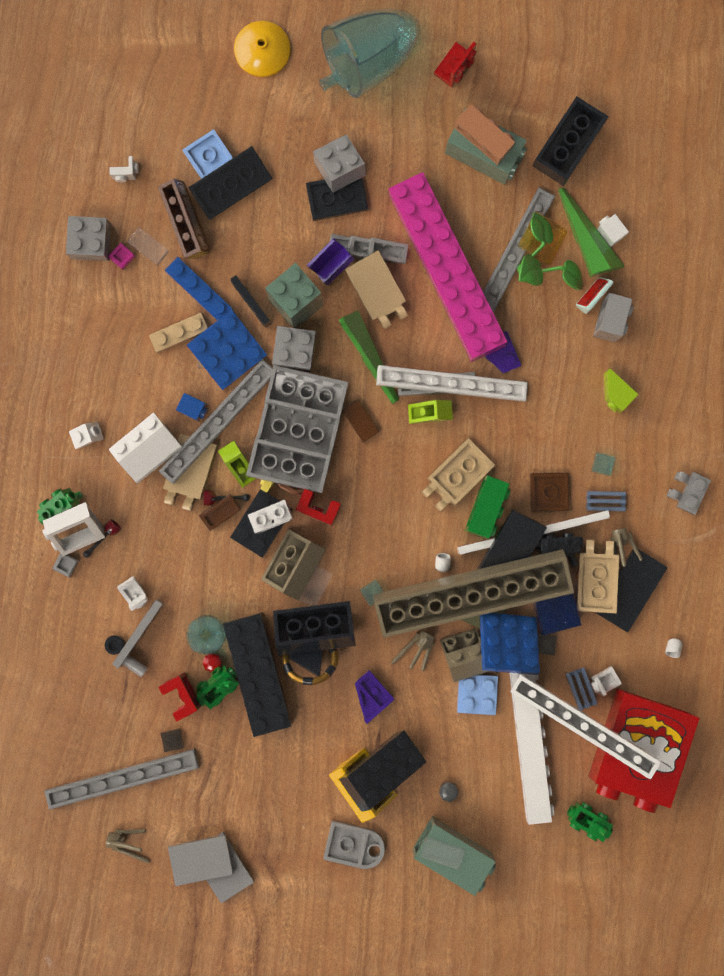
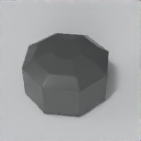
M447 781L440 786L439 794L442 800L451 802L457 798L458 789L454 783Z

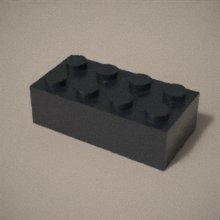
M576 96L532 166L564 186L609 116Z
M350 601L273 611L275 642L279 656L356 646Z
M405 730L393 734L339 778V781L360 811H368L426 763V760Z

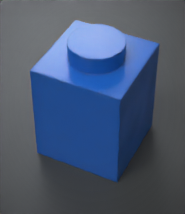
M184 393L176 411L199 422L200 419H204L208 409L206 408V403Z

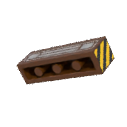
M172 179L158 186L184 258L197 259L210 253V248L185 182Z

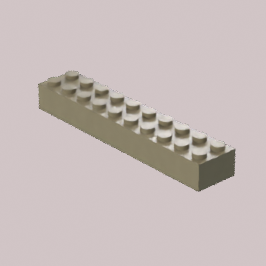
M562 549L374 594V605L382 635L385 638L572 594L574 589L567 558Z

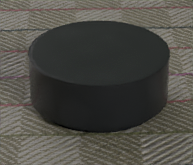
M118 635L110 636L105 641V649L112 655L119 654L125 646L124 639Z

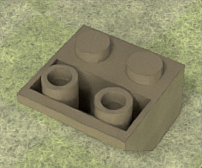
M476 628L440 640L454 682L488 672L482 670L481 639Z

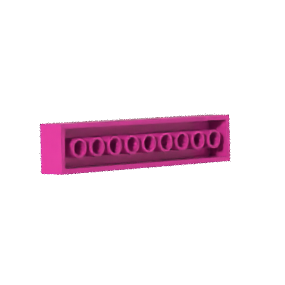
M419 173L388 188L389 197L471 363L505 347L507 340L424 173Z

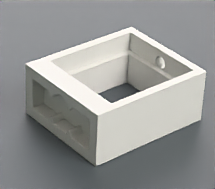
M286 500L248 514L253 530L257 534L294 519Z
M86 502L43 521L45 529L42 531L46 540L51 541L54 550H58L62 556L105 538L101 522ZM84 522L88 526V528L63 539H60L57 535Z

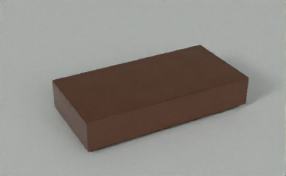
M359 400L342 410L363 443L379 433Z
M230 493L199 514V517L209 531H211L242 508Z

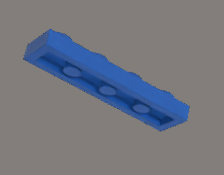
M179 257L165 269V272L216 320H219L231 309L233 311V308Z

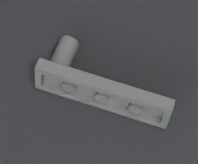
M157 599L112 665L118 669L124 665L138 676L142 677L148 667L131 657L130 654L165 604L163 601Z

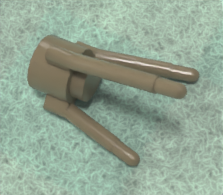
M627 528L612 531L613 537H611V541H614L613 555H617V546H619L623 567L626 566L623 546L627 545L628 541L639 561L643 560L633 540L632 533H628Z
M421 631L420 634L416 633L414 638L391 663L395 664L417 641L416 645L420 648L409 668L413 669L422 651L425 650L426 654L421 670L424 671L431 649L434 646L433 641L435 638L424 631Z
M116 829L115 833L109 832L106 848H111L113 851H118L140 861L150 863L149 859L123 849L142 852V848L125 844V837L122 835L145 833L146 829Z

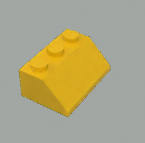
M362 748L341 763L329 774L362 823L376 817L397 796V793L393 790L371 810L361 812L341 784L339 778L369 755L365 748Z

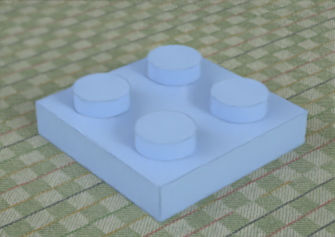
M214 129L182 149L201 179L233 158Z
M476 675L458 681L457 713L496 715L498 676Z

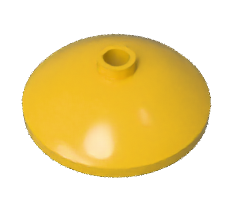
M256 21L248 24L239 32L235 40L234 52L238 64L245 72L256 77H270L280 72L286 66L290 58L291 46L287 34L280 26L269 21ZM259 42L265 43L263 46L258 45Z

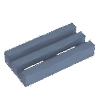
M587 491L586 511H626V492ZM591 495H594V496H621V500H619V499H591ZM591 503H620V507H591Z
M584 667L565 674L579 710L598 704ZM579 673L582 674L583 680L585 682L586 688L591 698L590 702L587 699L586 693L584 691L583 685L579 677ZM573 675L575 676V679L577 681L579 690L581 692L585 704L581 705L576 688L571 678V676Z

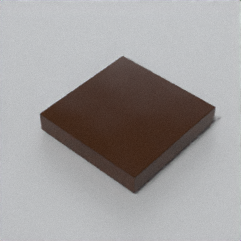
M530 473V512L570 511L569 473Z

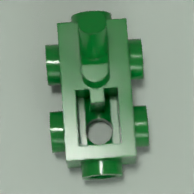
M60 488L51 494L53 497L51 500L46 499L39 504L40 509L37 511L39 522L43 524L44 520L80 504L79 499L83 497L80 491L74 493L70 488L64 490Z
M224 665L222 668H215L211 673L212 677L207 681L202 680L197 685L196 700L201 706L204 707L206 705L211 710L214 706H218L227 694L233 693L237 689L239 682L236 678V671L232 667L228 669Z
M577 802L575 806L571 805L567 811L569 816L567 819L573 829L579 832L581 829L587 832L586 836L596 842L598 839L604 842L606 838L608 839L611 836L613 824L609 821L610 817L602 812H599V814L592 811L593 807L585 802L582 804ZM582 812L584 814L583 817L577 818L579 813Z

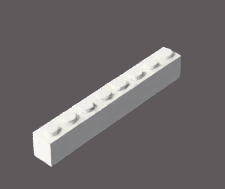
M509 673L511 690L521 674ZM523 674L534 682L539 679L538 675ZM512 693L526 821L529 825L552 822L551 816H554V807L549 801V797L552 796L551 785L547 783L550 771L549 766L545 765V758L548 757L542 740V738H545L544 726L541 727L540 719H543V712Z
M523 674L519 676L510 691L650 780L661 763L655 756Z

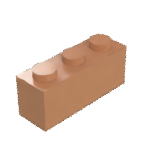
M470 104L455 121L454 128L496 165H499L514 147V138L508 132L504 133L499 129V125L494 120H489L485 117L484 112L477 106L474 107Z

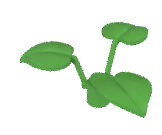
M532 213L531 231L533 236L541 242V245L532 255L527 254L523 257L521 264L517 267L519 273L518 281L539 286L543 283L544 272L562 270V277L566 284L573 289L582 290L581 271L573 261H565L564 266L541 269L540 262L534 257L546 243H552L553 231L549 222L538 213Z

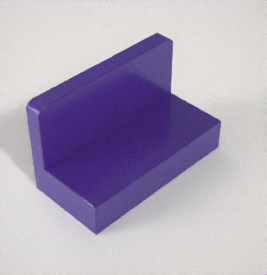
M332 239L307 266L317 273L323 283L328 286L354 260V257L345 246Z

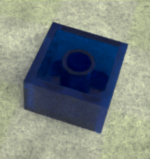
M573 593L533 602L542 635L581 626Z

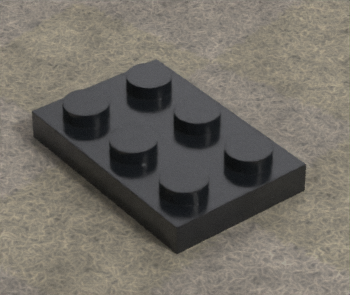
M260 489L230 538L263 558L284 524L257 534L253 530L248 514L280 501Z

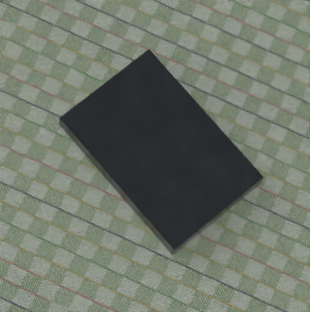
M362 178L335 192L331 191L325 179L306 183L313 221L368 211Z

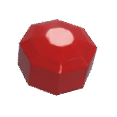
M210 653L204 657L202 664L205 670L213 672L215 668L221 667L222 660L220 655Z

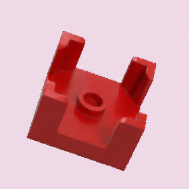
M304 488L296 511L332 526L341 504L332 500L326 514L323 513L324 509L313 505L310 508L314 493Z
M185 672L158 687L162 695L177 688L180 699L185 703V705L173 712L176 722L202 707L196 700L197 695Z

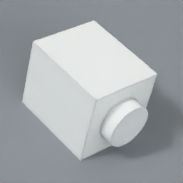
M616 214L612 217L608 215L599 222L600 226L597 229L610 247L629 233Z

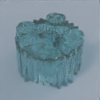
M204 615L194 619L189 624L186 639H188L187 643H190L189 646H191L194 652L209 655L218 651L224 645L226 634L223 623H221L222 620H218V617L215 618V616ZM205 630L211 632V636L208 639L203 637Z

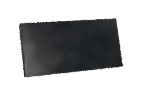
M250 146L188 188L207 218L211 220L273 178L253 146Z
M512 509L477 569L530 557L547 527Z
M633 549L626 559V566H622L618 572L617 614L595 612L627 633L668 568L641 550L639 552L643 560L639 561Z

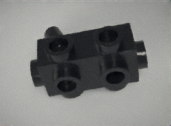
M563 533V537L555 538V534H543V538L538 542L536 550H539L540 554L563 549L571 567L579 564L574 554L580 552V548H583V537H574V533Z

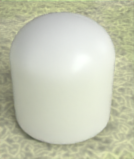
M446 553L437 554L435 568L439 572L449 571L451 556Z
M676 638L668 640L665 650L666 655L672 658L680 657L683 647L682 642Z

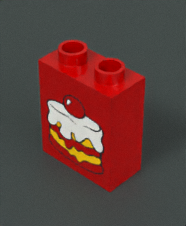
M617 688L605 726L655 756L661 763L650 780L598 747L588 775L598 784L596 793L617 801L621 792L635 796L633 805L651 813H656L658 805L671 809L700 718L689 712Z

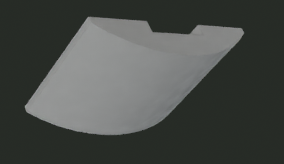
M273 365L265 397V405L246 476L322 493L338 432L348 382Z

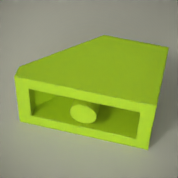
M608 369L604 373L605 401L613 412L617 411L620 413L636 398L638 393L613 370Z
M432 400L409 404V424L453 420L452 401Z
M235 441L218 450L224 463L242 488L257 479L246 476L249 462Z

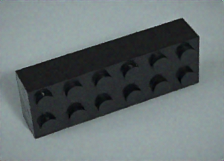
M262 612L223 623L253 737L291 727V716Z

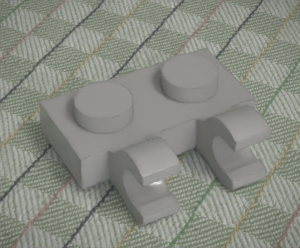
M681 471L677 472L674 479L686 484L683 493L675 489H669L666 496L678 501L676 507L696 515L711 480L695 472H692L690 476Z

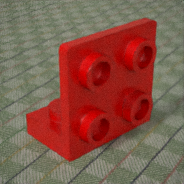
M473 41L470 47L465 49L455 42L434 71V75L450 87H453L455 82L459 83L464 76L463 72L466 67L470 68L475 61L477 43Z

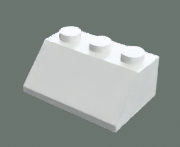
M152 413L109 450L118 463L138 484L179 451L182 446L155 413Z

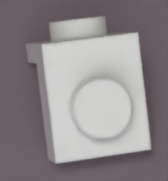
M129 156V167H110V176L119 183L127 182V180H136V174L139 173V164L133 156Z
M98 422L85 423L69 431L75 449H80L104 439Z
M134 576L117 586L119 592L128 602L131 611L143 607L148 601L146 592Z
M611 666L591 677L593 681L591 684L596 694L600 693L602 696L607 695L608 691L622 684Z

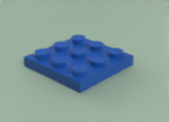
M232 309L187 344L188 348L222 390L267 356Z
M498 613L480 615L482 670L538 675L540 673L536 617Z

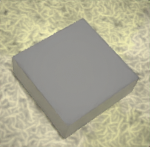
M60 553L52 569L70 578L79 560L68 554L62 556Z

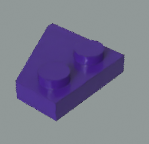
M507 331L503 332L507 340L506 346L485 356L503 374L521 367Z
M370 670L355 682L364 720L368 724L395 699Z

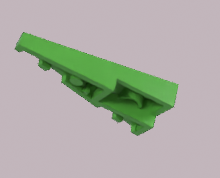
M560 188L558 192L576 244H579L589 276L593 277L623 268L624 265L567 190Z
M355 311L339 319V324L361 354V359L377 381V368L383 364L359 311ZM380 386L392 404L399 400L393 387Z

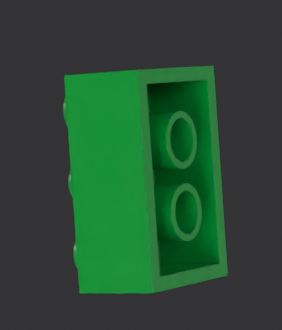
M488 475L483 478L466 524L465 532L484 539H489L490 536L495 535L497 525H495L496 519L501 518L504 507H502L503 500L508 499L511 491L508 488L509 483Z

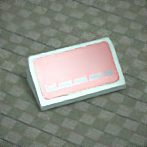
M599 277L576 303V307L587 314L611 287L613 281Z

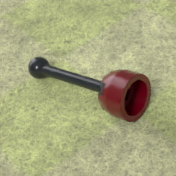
M204 490V506L213 505L217 500H221L226 496H217L213 491ZM248 494L233 496L235 500L248 501L250 499Z
M110 519L105 524V538L108 535L114 536L118 534L122 529L113 519ZM105 538L97 541L89 550L84 551L83 556L89 558L91 552Z

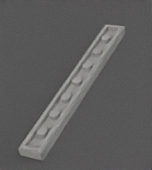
M539 187L483 291L493 313L534 237L530 226L532 213H538L544 217L555 198L554 195Z
M262 359L182 445V448L165 463L159 472L174 485L270 381L273 368Z
M195 749L46 789L44 792L50 810L199 768Z

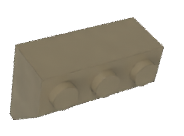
M288 529L261 580L283 594L299 600L326 549Z

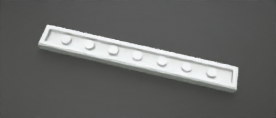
M379 365L377 368L376 381L378 386L522 402L526 401L528 382L383 365Z
M609 511L546 525L547 529L544 534L607 519L610 517ZM494 539L457 547L458 554L461 555L490 548Z

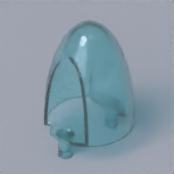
M389 8L357 13L324 26L321 40L332 74L319 80L320 86L323 87L322 89L326 91L339 84L349 92L350 96L358 98L381 84L405 63L416 48L421 34L418 19L407 11Z

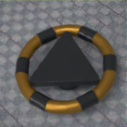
M337 648L329 649L331 664L322 675L323 650L283 655V668L286 674L299 684H320L330 678L335 672L339 660ZM289 659L317 677H301L293 671Z

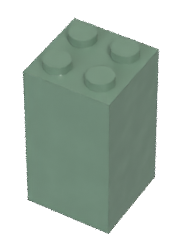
M499 126V129L504 133L508 132L514 138L515 144L500 164L496 165L454 128L447 141L445 154L505 185L507 180H512L518 164L521 163L527 148L524 146L527 140Z
M294 263L265 288L272 305L292 328L297 329L323 307L321 292L297 263Z
M433 816L412 849L415 860L476 896L478 891L481 892L486 884V877L488 874L491 875L496 868V861L492 852Z

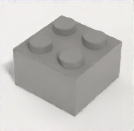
M347 134L313 151L315 165L332 192L366 176L365 163Z
M68 216L66 255L70 259L109 261L111 223L108 219Z
M609 293L602 300L593 337L616 342L623 335H626L629 326L626 323L627 317H630L633 311L632 299Z
M277 326L272 365L311 372L316 331Z

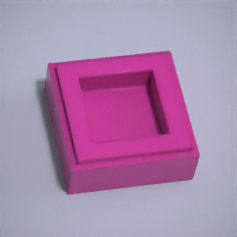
M120 243L108 257L124 270L136 256Z

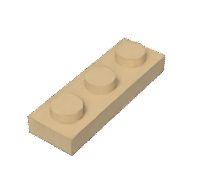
M198 313L152 333L149 337L156 353H160L197 337L208 327L202 313Z

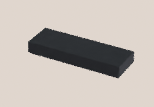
M236 275L230 280L232 285L262 325L267 328L271 325L268 317Z

